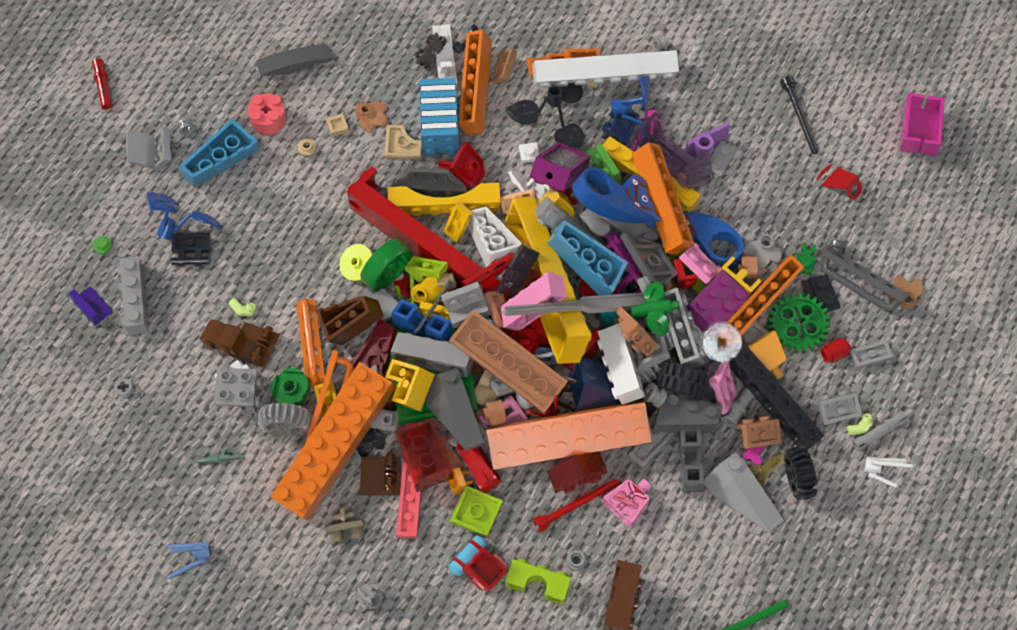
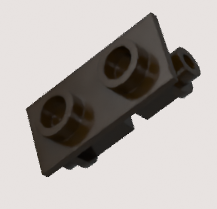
M437 32L434 35L430 34L425 42L427 43L425 48H420L416 53L415 57L417 59L415 62L418 64L421 61L420 66L424 69L430 67L436 58L432 51L439 54L446 45V39L442 36L438 38Z

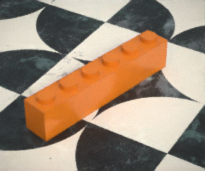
M484 30L469 32L466 36L458 125L468 136L484 133L492 40Z
M648 142L632 153L634 164L638 169L639 175L646 181L648 197L653 205H655L654 212L661 219L660 222H656V229L660 234L662 247L666 253L678 255L692 247L694 242L661 146Z
M790 254L712 337L725 350L733 345L801 272L804 266Z

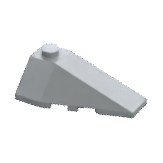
M736 452L721 462L704 479L705 486L714 497L723 501L767 532H770L784 522V519L749 467Z

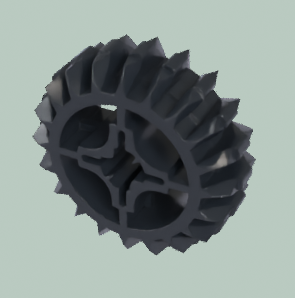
M804 446L787 449L784 454V467L793 496L797 500H808L815 497L818 480L810 453Z

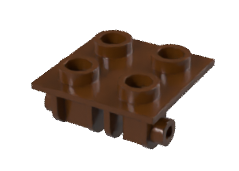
M244 322L241 329L247 336L237 354H229V356L265 368L280 334L273 332L271 326L261 328Z
M387 453L386 457H361L360 495L400 496L401 457H395L394 453Z

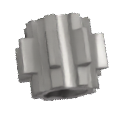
M369 583L362 584L356 594V600L360 602L359 605L364 609H376L377 606L381 605L383 592L379 590L380 587L374 583L372 585Z

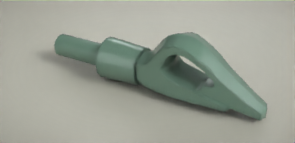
M226 448L219 455H209V457L197 458L196 460L197 463L210 462L212 464L245 459V457ZM231 452L233 455H226V453Z

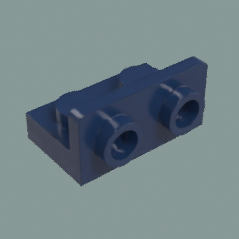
M632 109L631 113H627L628 116L639 119L640 115ZM610 112V120L603 126L602 131L604 132L601 138L606 139L610 136L622 145H626L636 122L622 118L620 114H612Z

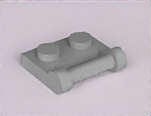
M652 331L647 332L658 347L645 359L642 351L639 354L635 351L638 372L645 373L649 370V367L671 358L665 336L655 334Z

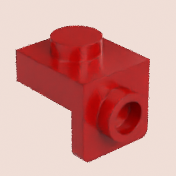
M675 259L673 266L678 273L674 277L677 288L688 289L696 285L697 275L685 276L682 260Z

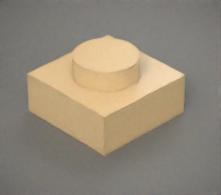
M343 114L326 118L331 137L349 132Z

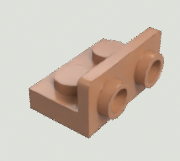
M770 415L760 416L757 421H754V418L743 419L742 423L736 424L737 429H742L745 449L782 442L779 419H771Z

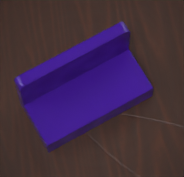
M88 287L80 294L75 289L68 293L72 301L94 326L112 313L109 306L91 287Z

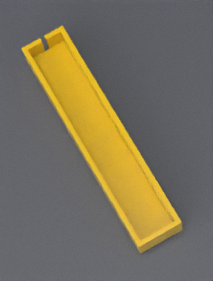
M513 197L509 208L510 212L507 213L504 225L522 244L540 253L525 278L527 286L537 281L543 274L552 272L564 278L567 298L561 302L578 301L575 298L573 287L569 283L568 275L562 266V260L547 244L551 233L546 226L544 227L537 221L538 217L534 209L538 205L535 197ZM568 311L544 313L541 315L540 320L557 364L580 363L582 356L585 354L587 344L591 340V331L587 327L585 316L582 315V312Z

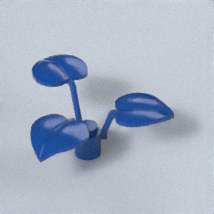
M648 75L638 79L641 84V98L612 100L611 104L612 114H620L622 118L629 119L640 125V148L646 144V125H644L643 121L628 116L627 113H631V105L642 104V111L646 110L650 91V77Z
M149 191L146 194L149 197L148 205L150 211H165L164 218L156 233L161 238L170 240L173 232H178L179 228L189 218L213 225L219 230L222 229L212 216L195 210L192 213H188L178 225H175L176 221L169 218L168 214L169 212H178L176 201L164 194Z

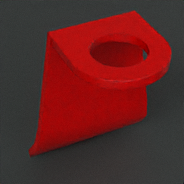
M833 164L828 165L821 171V173L817 177V181ZM839 167L822 184L826 188L845 189L848 197L852 200H856L862 192V184L858 175ZM854 185H857L858 191L855 195H852V188Z

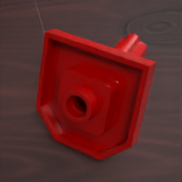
M468 142L462 144L453 162L439 161L437 167L453 172L467 188L478 186L486 174L484 160Z

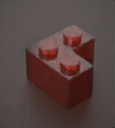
M599 451L574 456L547 471L555 493L564 492L565 494L575 491V487L578 485L582 487L589 483H597L602 480V476L608 473Z

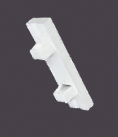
M450 24L432 26L433 35L437 32L438 38L442 36L448 42L445 43L446 45L439 54L435 52L438 78H456V87H458Z

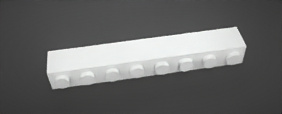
M677 50L536 60L532 64L534 86L539 85V88H548L552 84H557L559 87L568 86V83L584 85L586 82L592 81L593 84H601L605 80H610L611 83L621 82V79L637 81L645 75H648L650 80H654L658 76H663V79H670L679 72Z

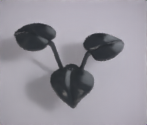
M568 83V86L559 87L556 85L549 87L547 97H544V101L539 109L537 104L531 100H521L506 107V112L511 119L517 123L527 125L538 120L537 114L541 113L546 102H548L551 107H558L562 127L554 133L556 143L559 142L576 148L584 142V133L581 127L574 123L565 126L561 109L563 100L566 103H575L582 98L583 89L581 85Z

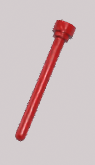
M613 479L547 516L539 515L533 518L534 525H538L539 529L537 530L539 533L547 530L551 522L617 487L619 480Z

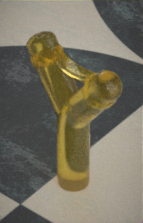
M778 454L763 465L747 466L751 472H759L756 479L761 487H763L767 472L782 462L783 458Z

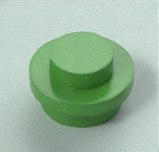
M100 236L93 242V249L98 254H105L112 248V242L106 236Z

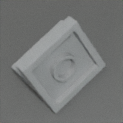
M478 282L441 295L453 328L459 327L473 309L483 317L491 315L484 297L483 287Z

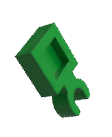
M803 242L801 246L803 254L797 253L796 259L804 266L800 273L811 276L816 257L811 255L814 254L816 245H813L811 250H807L805 248L806 243Z

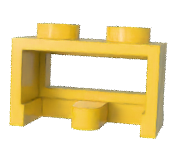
M732 256L721 270L723 269L751 295L762 281L758 279L751 287L743 281L748 274L746 269H741L735 274L728 268L735 260Z

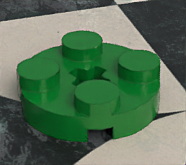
M297 368L283 370V373L279 376L276 375L271 383V393L278 403L287 402L288 404L302 405L305 403L310 392L309 378ZM293 383L294 389L292 391L286 389Z

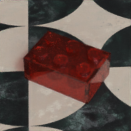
M433 418L394 431L396 442L416 492L454 479L453 469Z

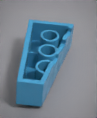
M231 119L179 166L180 174L195 187L259 151V142L236 121Z
M563 220L554 229L547 242L599 296L610 295L614 291L628 264L627 261L566 220Z

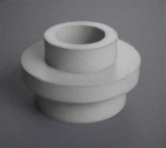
M574 550L567 555L566 562L570 569L578 571L586 566L587 558L582 551ZM576 557L580 559L578 564L573 562V559Z

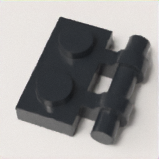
M210 233L172 234L171 251L172 254H178V257L171 258V265L185 267V265L202 266V264H210V257H202L203 253H210ZM186 253H195V257H186Z

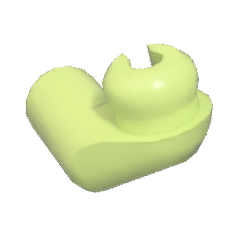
M236 298L229 301L230 307L238 316H252L256 312V305L253 303L242 306Z
M864 414L858 425L847 426L848 435H861L869 431L873 426L872 415Z

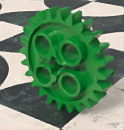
M802 292L799 293L798 297L792 293L790 299L784 295V302L778 299V306L773 304V311L769 312L771 318H768L767 323L772 325L768 326V331H776L779 341L782 343V348L787 346L789 353L792 349H795L796 354H798L799 350L802 349L804 354H806L807 348L813 352L815 349L814 345L820 347V341L825 342V335H828L830 332L826 329L831 326V323L826 322L830 319V315H825L828 309H821L823 302L816 304L817 297L810 300V294L803 298ZM794 308H797L798 310L799 322L802 323L801 331L804 339H801L800 337L799 324L796 323L797 314ZM802 310H809L811 315H804ZM789 313L792 315V318L786 319L783 317V314ZM806 328H813L815 333H808ZM787 331H794L796 336L790 337L787 335Z

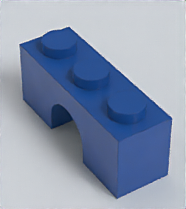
M404 299L400 300L391 313L394 326L411 334L414 333L424 318L417 305ZM434 314L431 319L427 318L415 336L429 337L438 341H449L453 335V328L450 320Z

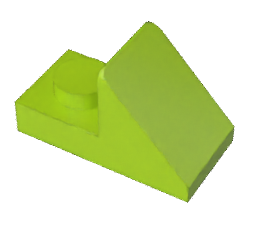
M415 256L405 266V270L419 284L427 277L440 279L448 269L447 262Z

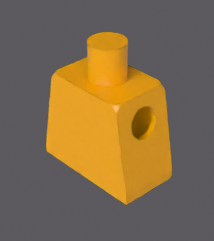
M776 331L768 332L747 345L776 380L783 376L778 365L786 361V356Z

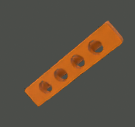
M304 298L302 301H297L296 305L304 371L310 380V389H314L315 385L323 384L325 373L315 299L308 300Z
M332 351L306 442L317 427L335 364L343 365L346 368L340 390L353 372V364L350 360L338 356L339 351Z

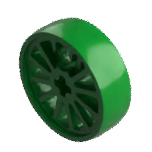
M399 238L387 241L365 263L360 278L375 292L386 289L403 273L406 264L413 257L412 249Z

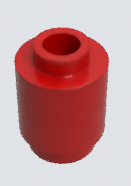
M839 338L824 345L820 350L821 356L826 363H834L848 356L851 346L847 340Z

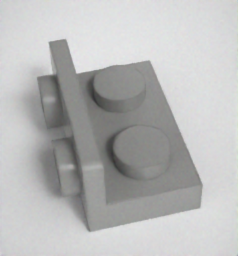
M849 389L838 391V395L831 396V394L821 395L819 400L814 401L815 405L819 407L823 425L862 416L857 392H850Z

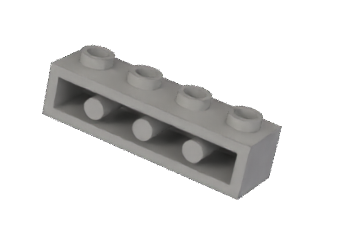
M546 196L534 209L538 217L537 221L544 227L546 225L551 227L552 233L563 220H566L606 247L599 237Z
M139 256L120 258V266H117L118 276L121 277V283H118V287L123 297V300H120L121 311H124V317H121L122 328H126L129 335L148 333L143 265Z
M678 288L666 291L663 300L671 299L672 302L679 301L680 309H674L673 313L667 314L669 328L680 363L692 368L705 365L703 358L706 355L703 347H699L697 340H700L697 329H693L692 323L695 321L691 311L688 312L686 306L689 305L686 295H682Z
M398 332L391 349L392 359L442 373L457 368L460 376L468 378L474 360L448 341L414 336L411 333Z

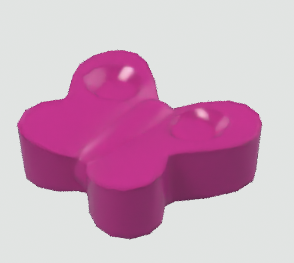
M764 446L745 449L746 452L743 454V459L746 461L750 460L754 465L759 466L761 464L759 454L764 450Z

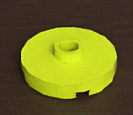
M361 244L352 245L347 248L340 259L342 275L350 281H362L360 278L361 271L365 263L372 256L373 251Z

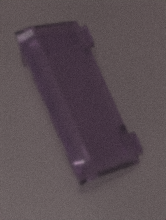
M656 112L634 131L639 148L648 142L661 146L670 175L677 180L681 187L690 189L707 185L714 180L708 151L704 149L696 158L692 157L664 136Z

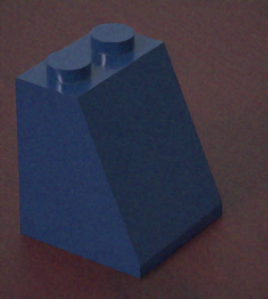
M583 356L580 363H575L571 376L572 379L578 382L570 384L577 411L622 404L619 398H614L611 388L614 387V384L610 383L608 379V366L606 367L605 364Z

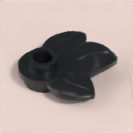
M372 428V432L366 433L357 447L359 455L367 457L374 448L383 450L385 446L384 435L378 429Z

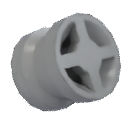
M650 383L644 390L645 397H643V400L652 402L655 407H660L666 400L667 390L659 389L656 384Z

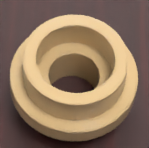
M304 139L298 144V151L303 156H310L315 153L316 144L311 139Z

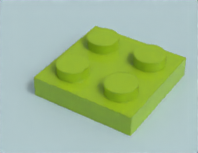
M466 485L450 519V523L487 538L503 504V500Z

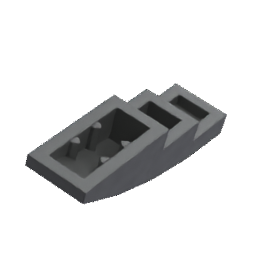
M322 44L276 53L256 60V65L261 77L295 73L296 69L311 68L316 63L330 62L333 57L328 45Z

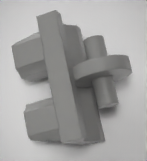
M382 409L370 428L397 432V412Z

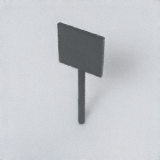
M448 281V283L446 284V286L444 287V289L442 290V292L440 293V295L438 296V298L436 299L428 313L424 316V318L414 331L413 335H415L419 331L427 317H430V315L442 299L441 295L445 294L450 285L452 284L451 281Z

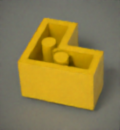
M392 359L385 376L398 383L392 401L421 412L435 374L421 367Z

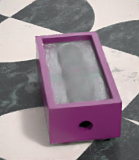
M557 142L536 156L529 178L534 179V182L551 186V189L554 191L564 192L573 185L574 181L588 167L591 155Z

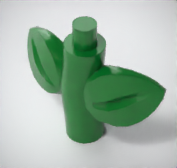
M657 281L646 287L643 294L646 303L632 306L631 311L634 320L647 317L648 328L655 334L665 336L669 328L667 314L673 313L674 309H680L679 301L672 302L671 299L663 300L665 290L662 284Z

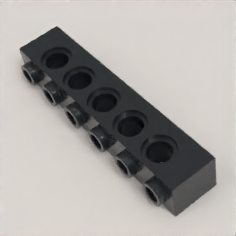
M747 345L729 359L730 369L773 419H779L780 427L796 446H804L809 450L825 436Z

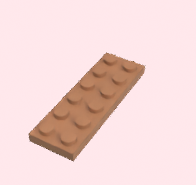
M474 309L449 340L451 344L543 414L553 402L554 396H557L568 382Z

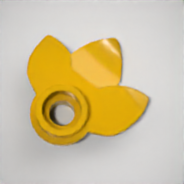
M427 277L421 284H417L412 288L411 296L415 302L421 303L422 301L434 304L444 287L438 285V278Z

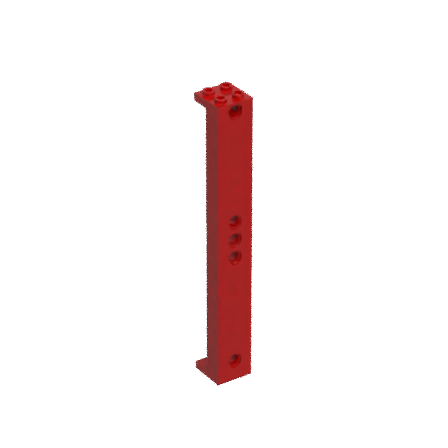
M373 166L363 171L360 178L348 187L347 195L351 210L389 238H399L412 249L415 257L447 262L448 269L445 273L454 274L457 288H462L463 280L468 279L483 269L378 193L379 186L375 183L374 177L377 170ZM493 276L482 283L484 294L497 291L500 281ZM509 287L503 293L506 302L510 299L507 297L510 290ZM538 317L526 327L536 328L540 340L539 346L552 349L540 317ZM598 329L591 334V340L587 344L583 357L592 359L600 350L597 342L600 339ZM563 363L562 365L573 372L575 363Z

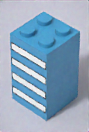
M456 78L419 79L422 152L429 156H434L437 153L453 155L459 151Z

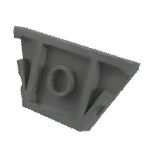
M628 232L622 233L620 238L643 277L647 276L650 283L658 281L664 288L678 274L659 243L648 241L642 237L634 239L629 236Z

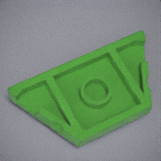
M602 144L585 151L586 154L591 155L592 167L601 169L620 186H623L620 171Z

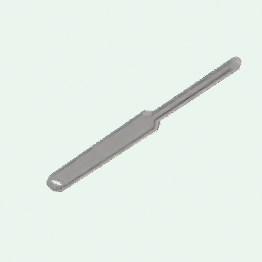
M679 290L682 295H689L693 298L687 297L689 304L697 296L691 290ZM643 293L581 297L580 301L505 306L502 314L505 316L568 311H584L588 314L614 312L619 306L626 311L631 310L632 306L646 302Z

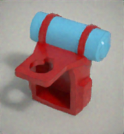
M476 535L452 559L448 567L455 576L461 577L465 573L471 578L472 584L479 590L488 592L501 580L508 569L506 568V563L497 554L492 555L487 551L488 545L484 538Z

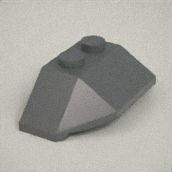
M410 168L392 183V187L406 186L425 196L454 197L467 192V187L450 170L444 168Z

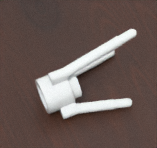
M867 456L864 472L869 473L868 477L875 478L897 488V484L876 473H881L882 465L913 468V465L906 464V459Z

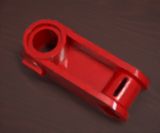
M458 443L457 449L481 491L487 493L497 488L502 482L501 477L495 469L493 470V466L482 447L478 446L465 451Z

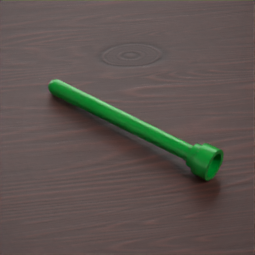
M782 600L723 630H742L787 608L788 602Z

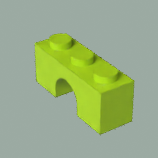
M513 559L505 580V587L525 593L526 587L530 582L540 581L546 586L544 599L564 606L571 585V577H568L567 573L557 571V573L549 571V568L543 565H530L524 559Z

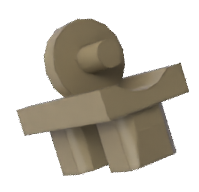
M340 508V514L333 515V520H342V523L327 525L326 530L329 532L332 542L343 541L342 529L347 528L350 530L351 539L361 538L363 519L347 522L346 519L354 518L353 512L345 513L344 508Z

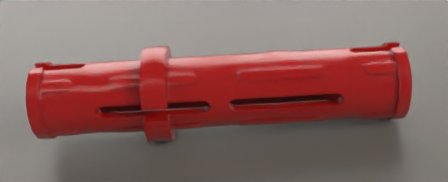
M94 59L92 61L94 68L93 78L97 83L101 109H109L113 105L107 82L108 74L105 72L103 60Z
M510 252L498 261H492L491 265L463 280V287L478 282L480 285L497 274L501 275L503 270L509 266L514 255Z

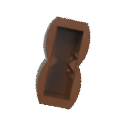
M210 319L199 339L203 343L204 348L210 351L214 349L219 350L220 353L229 356V354H237L247 335L237 326Z

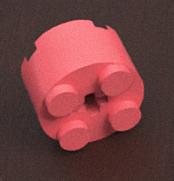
M261 94L252 97V101L248 106L251 126L262 135H273L281 130L287 121L281 98L273 94Z

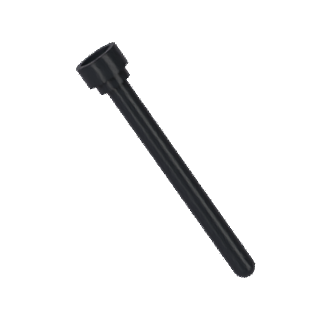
M787 76L780 81L783 90L785 89V92H788L811 153L817 154V145L794 90L796 82L793 76Z

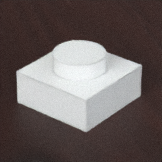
M537 142L519 145L522 163L535 161L536 156L539 155Z

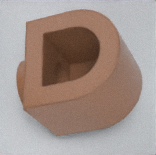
M750 255L741 256L740 264H737V273L741 269H746L748 274L744 279H757V257H751Z
M501 400L485 403L484 408H482V416L484 420L488 421L490 427H496L506 422L505 409Z

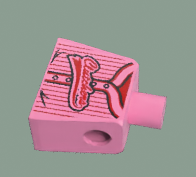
M645 479L638 485H635L631 480H627L603 497V504L631 529L649 504L650 498L646 493L652 487Z

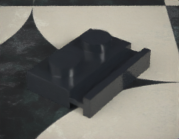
M828 274L813 277L807 281H801L805 295L810 294V300L817 297L816 304L823 302L821 309L827 308V312H831L841 308Z

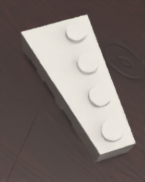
M487 207L471 210L473 215L469 221V231L485 266L491 265L492 261H498L510 252L515 255L522 243Z
M618 323L598 331L600 339L597 342L600 350L604 351L605 354L602 356L605 366L609 368L607 372L610 383L614 384V387L611 388L614 398H619L622 405L645 397L641 379L638 373H636L638 370L634 360V352L631 349V343H628L621 336L623 331L618 327L620 324Z

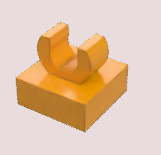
M460 467L452 469L447 476L453 495L461 493L466 485L470 486L472 484V480L465 481L464 479L469 474L468 471L461 472Z

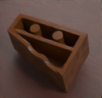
M367 296L346 300L344 303L333 304L324 309H316L327 342L341 346L384 317L379 301Z
M617 560L603 630H633L635 618H632L631 615L632 610L637 611L639 598H635L636 591H641L643 579L639 578L642 565Z

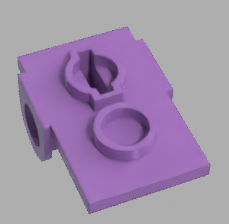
M729 122L687 141L684 157L686 159L691 157L698 165H706L711 158L712 147L719 144L720 141L727 140L730 127Z

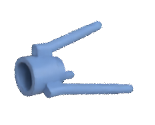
M208 543L167 545V548H174L171 550V553L192 551L193 558H198L197 561L168 575L167 579L177 576L199 564L206 563L205 558H210Z

